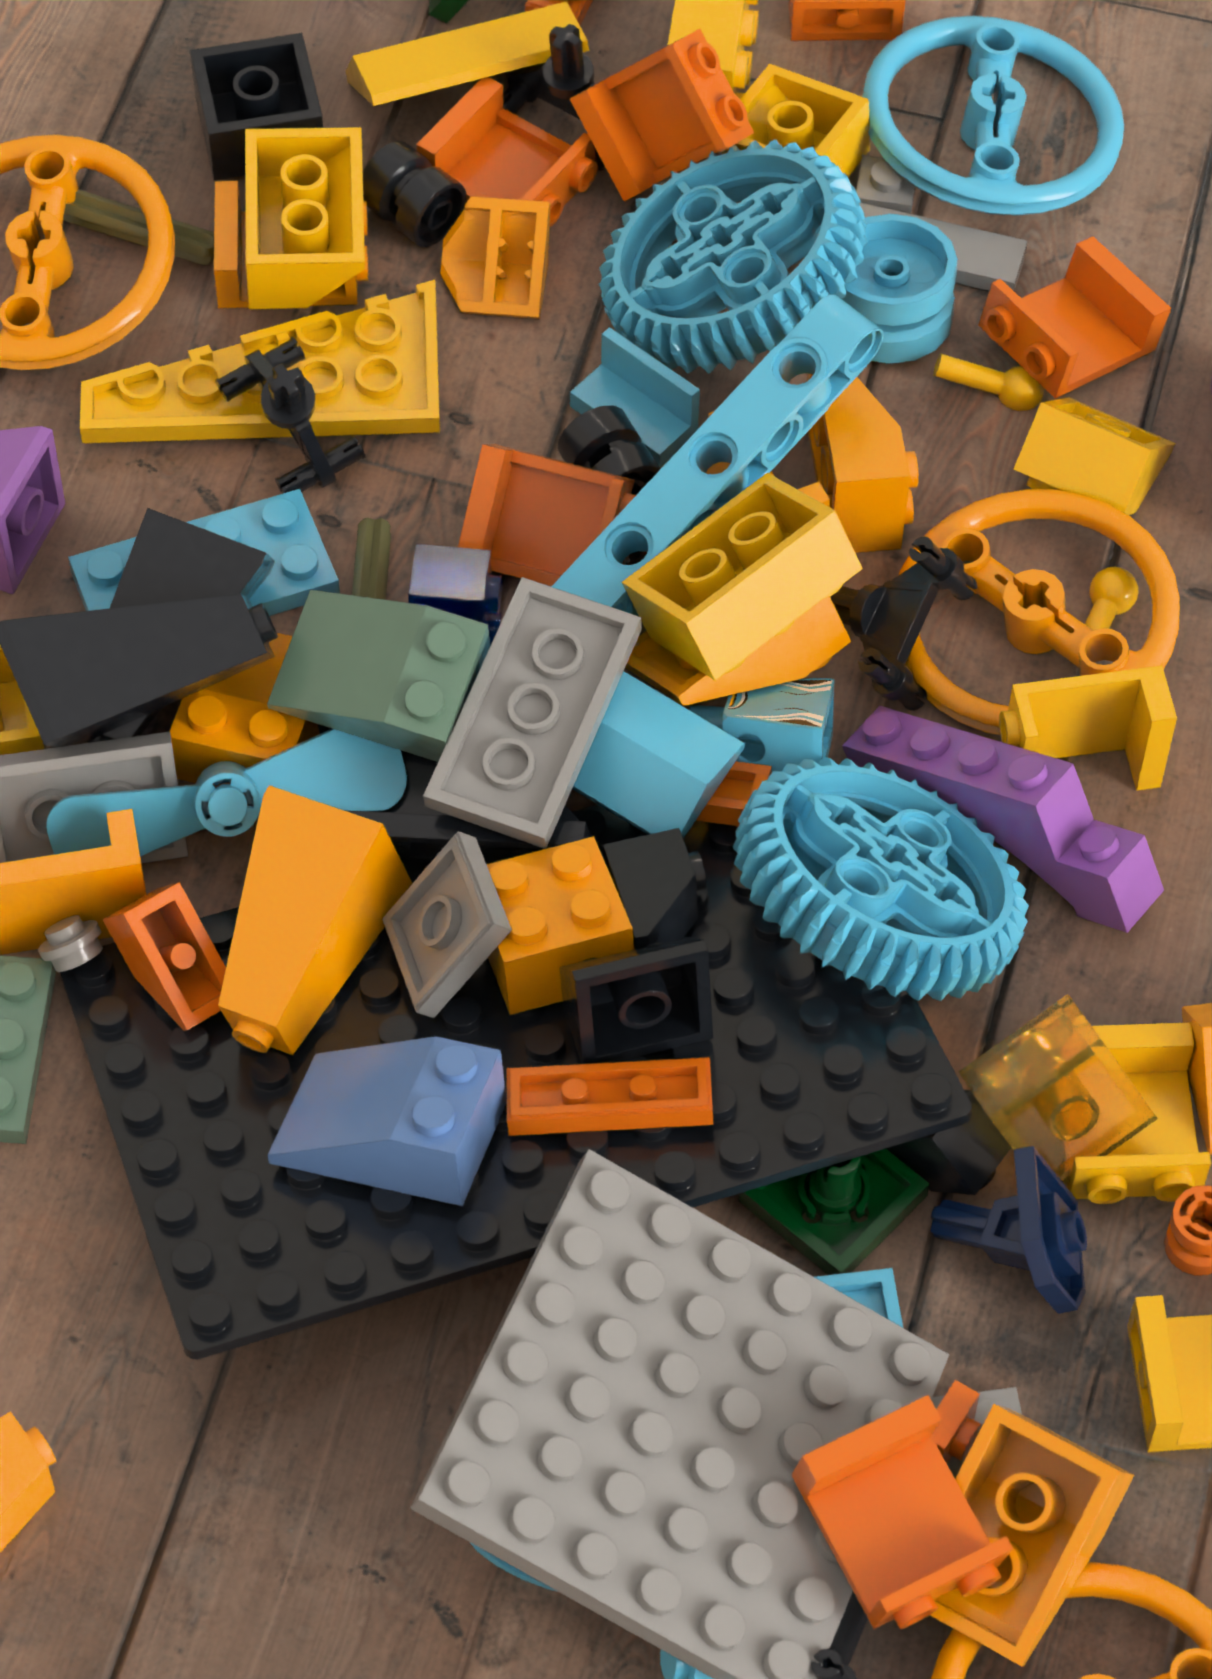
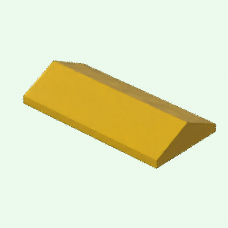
M566 1L353 55L345 72L348 83L373 106L544 63L551 57L549 33L555 26L565 28L568 24L576 26L580 32L583 52L589 51L586 36Z

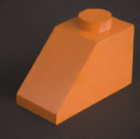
M180 882L157 888L102 919L134 978L183 1031L189 1030L221 1011L218 1003L226 966Z

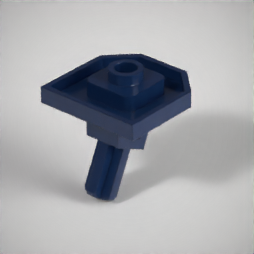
M1034 1146L1014 1150L1017 1184L1016 1196L995 1200L991 1209L951 1200H944L940 1205L934 1206L931 1213V1232L936 1238L981 1248L994 1263L1030 1271L1035 1288L1057 1314L1078 1310L1086 1293L1082 1251L1087 1249L1085 1225L1078 1212V1201Z

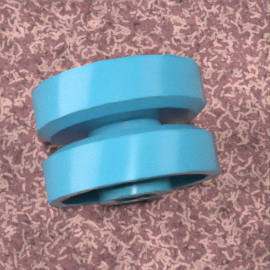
M898 214L865 217L864 220L867 225L865 236L868 243L862 249L864 261L855 267L857 279L845 284L846 297L842 298V300L880 327L884 332L881 347L871 361L888 364L915 361L936 351L950 334L954 315L955 296L953 291L956 283L958 260L953 243L938 227L917 217Z

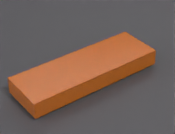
M710 1057L507 1068V1126L509 1136L713 1125Z

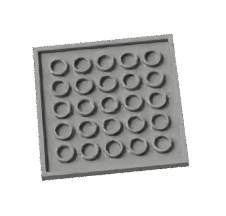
M589 1149L580 1159L410 1509L713 1679H817V1676L812 1671L811 1662L819 1663L814 1658V1655L820 1650L830 1648L853 1590L791 1474L803 1455L926 1395H929L930 1399H932L950 1354Z

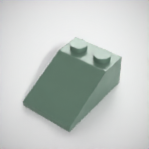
M310 590L267 706L269 709L438 762L491 646L488 624L427 605Z

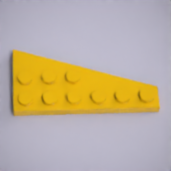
M435 279L417 284L416 293L388 300L386 294L365 299L364 308L340 315H335L327 310L240 336L241 343L215 351H212L209 345L188 351V359L160 367L147 362L81 381L80 433L82 443L292 437L288 428H280L272 424L265 417L261 407L262 389L258 384L226 402L223 398V393H220L215 379H219L235 369L246 365L245 356L256 350H259L264 355L292 337L298 342L297 347H301L306 359L287 368V370L298 367L313 387L316 398L315 410L309 422L315 436L440 433Z

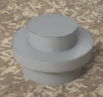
M79 915L67 917L45 930L44 934L47 940L40 945L38 952L44 961H51L56 972L73 969L88 962L102 951L103 947L98 939L102 930L96 920L82 922Z

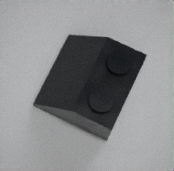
M685 937L664 943H654L646 947L600 958H590L579 963L559 967L563 1009L582 1064L617 1062L713 1039L709 953L704 939Z

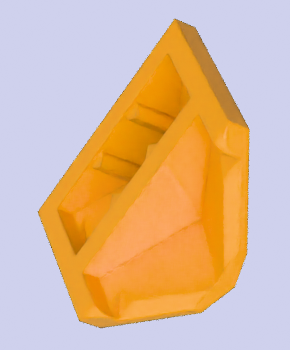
M475 196L469 198L463 212L443 239L440 275L461 313L540 319L548 273L549 202Z

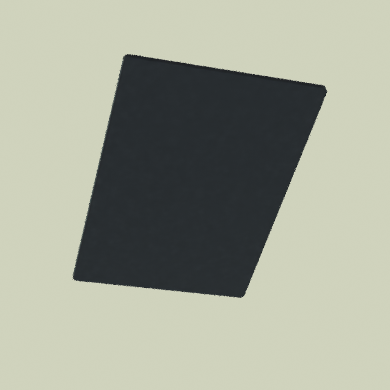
M598 804L571 811L579 821L586 822L591 837L594 836L603 859V844L647 835ZM695 821L683 838L688 853L699 852L706 876V889L697 891L698 919L683 938L694 937L704 939L708 947L713 1039L617 1061L629 1062L710 1057L713 1125L509 1136L506 1103L463 1206L269 1164L267 1155L316 1053L435 1036L501 1050L507 1100V1068L582 1064L564 1013L563 1001L510 1015L487 958L435 1018L416 1013L386 928L384 927L294 1055L271 1047L266 1053L257 1052L242 1045L232 1036L233 1029L221 1011L189 1030L183 1031L134 978L115 942L102 946V951L88 962L73 969L60 972L184 1352L187 1357L196 1360L533 1257L580 1159L589 1149L694 1208L964 1125L971 1119L972 1104L917 1000L913 999L903 990L896 997L890 995L883 986L876 985L870 990L867 988L864 980L854 976L845 980L843 971L831 965L822 967V960L811 952L800 953L801 945L793 938L780 937L781 926L778 923L767 922L763 919L765 907L753 904L749 900L751 889L746 888L739 882L742 871L734 865L737 852L733 849L737 838L735 832L738 826ZM402 861L412 883L430 864L427 862ZM239 907L199 918L225 966H227Z

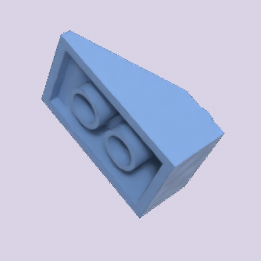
M435 1036L316 1053L267 1155L269 1164L463 1206L507 1103L501 1050Z

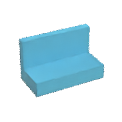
M609 327L604 331L601 343V365L570 391V407L580 414L600 406L614 405L623 409L639 434L641 444L646 445L660 468L670 460L698 429L700 389Z

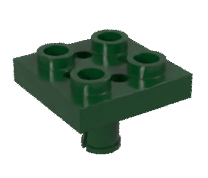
M882 1149L739 1193L738 1201L827 1275L851 1273L928 1196L930 1183L889 1150ZM856 1210L857 1218H861L864 1215L868 1218L863 1222H856L852 1220L850 1213ZM806 1213L808 1218L814 1219L817 1213L821 1219L816 1223H808L802 1216Z

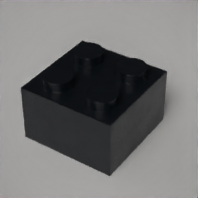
M302 33L190 50L195 98L214 181L245 176V129L323 128V116Z

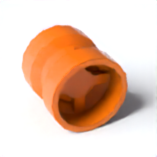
M1210 1185L1194 1186L1185 1190L1176 1199L1164 1239L1165 1253L1171 1263L1182 1272L1194 1276L1212 1274V1227L1207 1224L1210 1223L1212 1225V1186Z

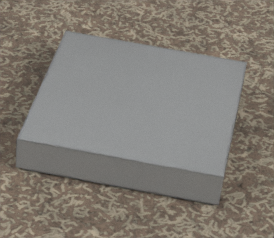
M459 831L449 840L382 918L415 1011L432 1018L436 1017L512 930L476 837Z

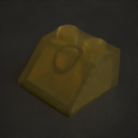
M1068 994L959 1071V1074L988 1117L1012 1149L1034 1146L1064 1185L1070 1182L1075 1157L1106 1156L1158 1119Z

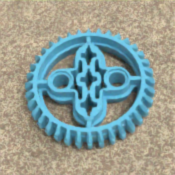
M755 140L745 150H740L736 145H733L727 153L717 155L711 151L707 160L698 164L691 160L690 168L679 174L671 171V179L663 185L652 184L653 193L648 198L636 199L637 210L633 213L622 215L624 227L611 232L613 244L603 250L606 261L599 267L602 275L599 287L602 291V301L606 306L604 310L617 333L671 370L680 366L688 374L698 366H701L709 374L718 364L722 363L731 371L738 360L746 358L753 364L757 354L766 350L771 351L822 298L831 294H835L840 299L846 297L845 284L857 279L855 267L864 261L862 249L868 243L865 236L867 225L864 220V211L860 205L861 200L854 186L851 185L847 175L842 173L839 166L831 162L827 155H818L813 147L801 150L796 142L782 147L777 140H773L763 148ZM677 238L678 242L668 248V246ZM803 259L802 262L789 274L787 268ZM726 307H727V309H729V311H726V312H723V313H719L720 311H722V310L725 309Z
M823 757L819 763L805 758L799 766L787 763L782 771H773L767 780L762 781L758 790L752 792L738 819L740 824L735 832L737 838L733 845V849L737 852L734 865L742 871L739 882L746 888L751 889L749 900L753 904L765 907L763 919L767 922L778 923L781 926L780 937L793 938L801 945L800 953L811 952L822 960V967L831 965L843 971L845 980L854 976L864 980L867 988L870 990L876 985L883 986L894 997L903 990L918 1001L926 993L933 999L942 1001L947 994L961 999L966 991L978 992L983 984H991L996 975H1000L1006 964H1009L1019 948L1018 944L1024 936L1023 930L1028 922L1025 914L1029 905L1023 899L1026 888L1017 881L1019 871L1014 866L1007 864L1009 854L1005 850L993 846L994 835L981 832L977 828L976 818L965 817L958 811L957 803L948 804L940 799L937 790L929 792L919 787L916 779L911 782L901 779L892 769L888 773L877 771L874 765L869 762L863 767H858L851 759L845 758L838 765L831 758Z

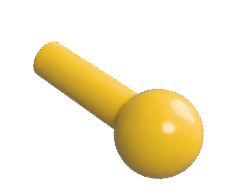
M944 354L938 356L933 373L935 377L996 394L1000 401L1012 410H1031L1040 404L1044 396V388L1021 366L1012 367L1006 372H1002Z
M1107 567L1094 576L1089 589L1093 607L1084 624L1092 630L1109 629L1116 615L1123 614L1132 608L1138 597V584L1129 571L1121 567Z

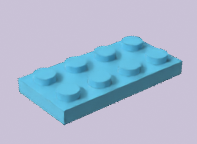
M300 489L187 522L266 552L275 561L271 573L250 598L253 607L263 603L269 616L304 606L310 590L340 593L338 577ZM136 537L68 557L70 570L86 611L110 608Z

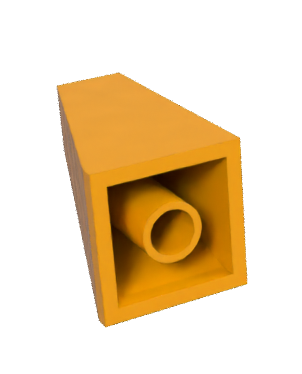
M270 785L268 786L261 803L218 1007L233 1029L232 1036L242 1045L262 1053H266L271 1047L294 1055L385 926L382 918L413 884L382 823Z

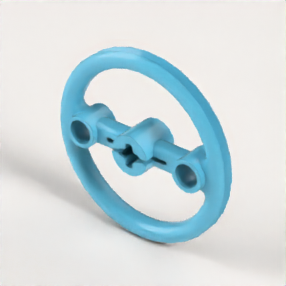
M960 16L923 23L903 32L879 52L867 73L862 97L869 99L870 129L868 134L881 156L899 175L918 189L939 200L968 210L1016 216L1040 214L1063 208L1086 197L1104 182L1114 168L1123 143L1124 120L1122 108L1114 89L1103 73L1084 54L1067 42L1044 30L1021 22L997 17ZM956 45H964L971 49L967 70L969 76L974 81L960 128L963 141L967 146L975 150L970 173L966 178L934 164L917 152L896 127L888 104L889 86L894 76L904 65L917 56L931 50ZM1017 53L1031 56L1051 66L1068 78L1081 91L1090 104L1096 118L1098 131L1095 148L1081 166L1059 179L1035 185H1022L1016 181V172L1020 159L1012 146L1027 98L1025 89L1018 81L1011 78Z

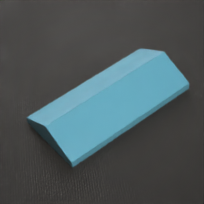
M623 671L572 789L647 835L679 828L684 838L744 750L745 744Z

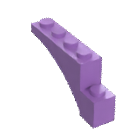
M879 706L842 745L847 759H851L858 767H863L869 762L880 772L888 773L892 769L901 779L908 782L916 779L919 787L929 792L937 790L938 797L948 804L957 803L960 813L967 818H976L977 828L981 832L994 835V841L1025 863L1074 907L1078 917L1128 933L1164 891L1145 835L1094 820L1073 763L883 706Z

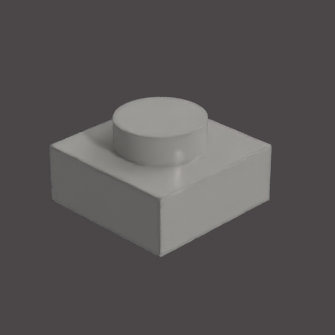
M862 155L856 190L861 203L911 214L916 186L899 175L883 157Z

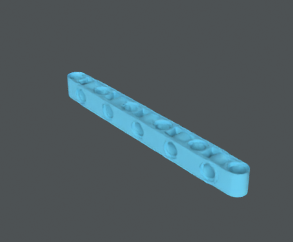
M835 294L822 298L790 333L765 356L551 587L637 616L638 613L621 582L763 475L770 473L875 357L883 341V330ZM803 373L813 375L805 383L799 385L789 383L796 375ZM716 463H731L722 473H706L708 468ZM637 551L647 552L644 559L636 564H622L624 559L631 553Z

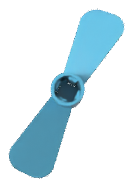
M329 729L247 768L231 761L214 763L202 771L195 785L65 797L58 801L50 810L46 828L54 854L110 846L111 841L106 812L132 808L140 856L205 828L213 834L225 837L244 833L259 817L263 795L269 785L341 810L372 812L387 810L401 799L406 788L407 774L401 750L336 729Z

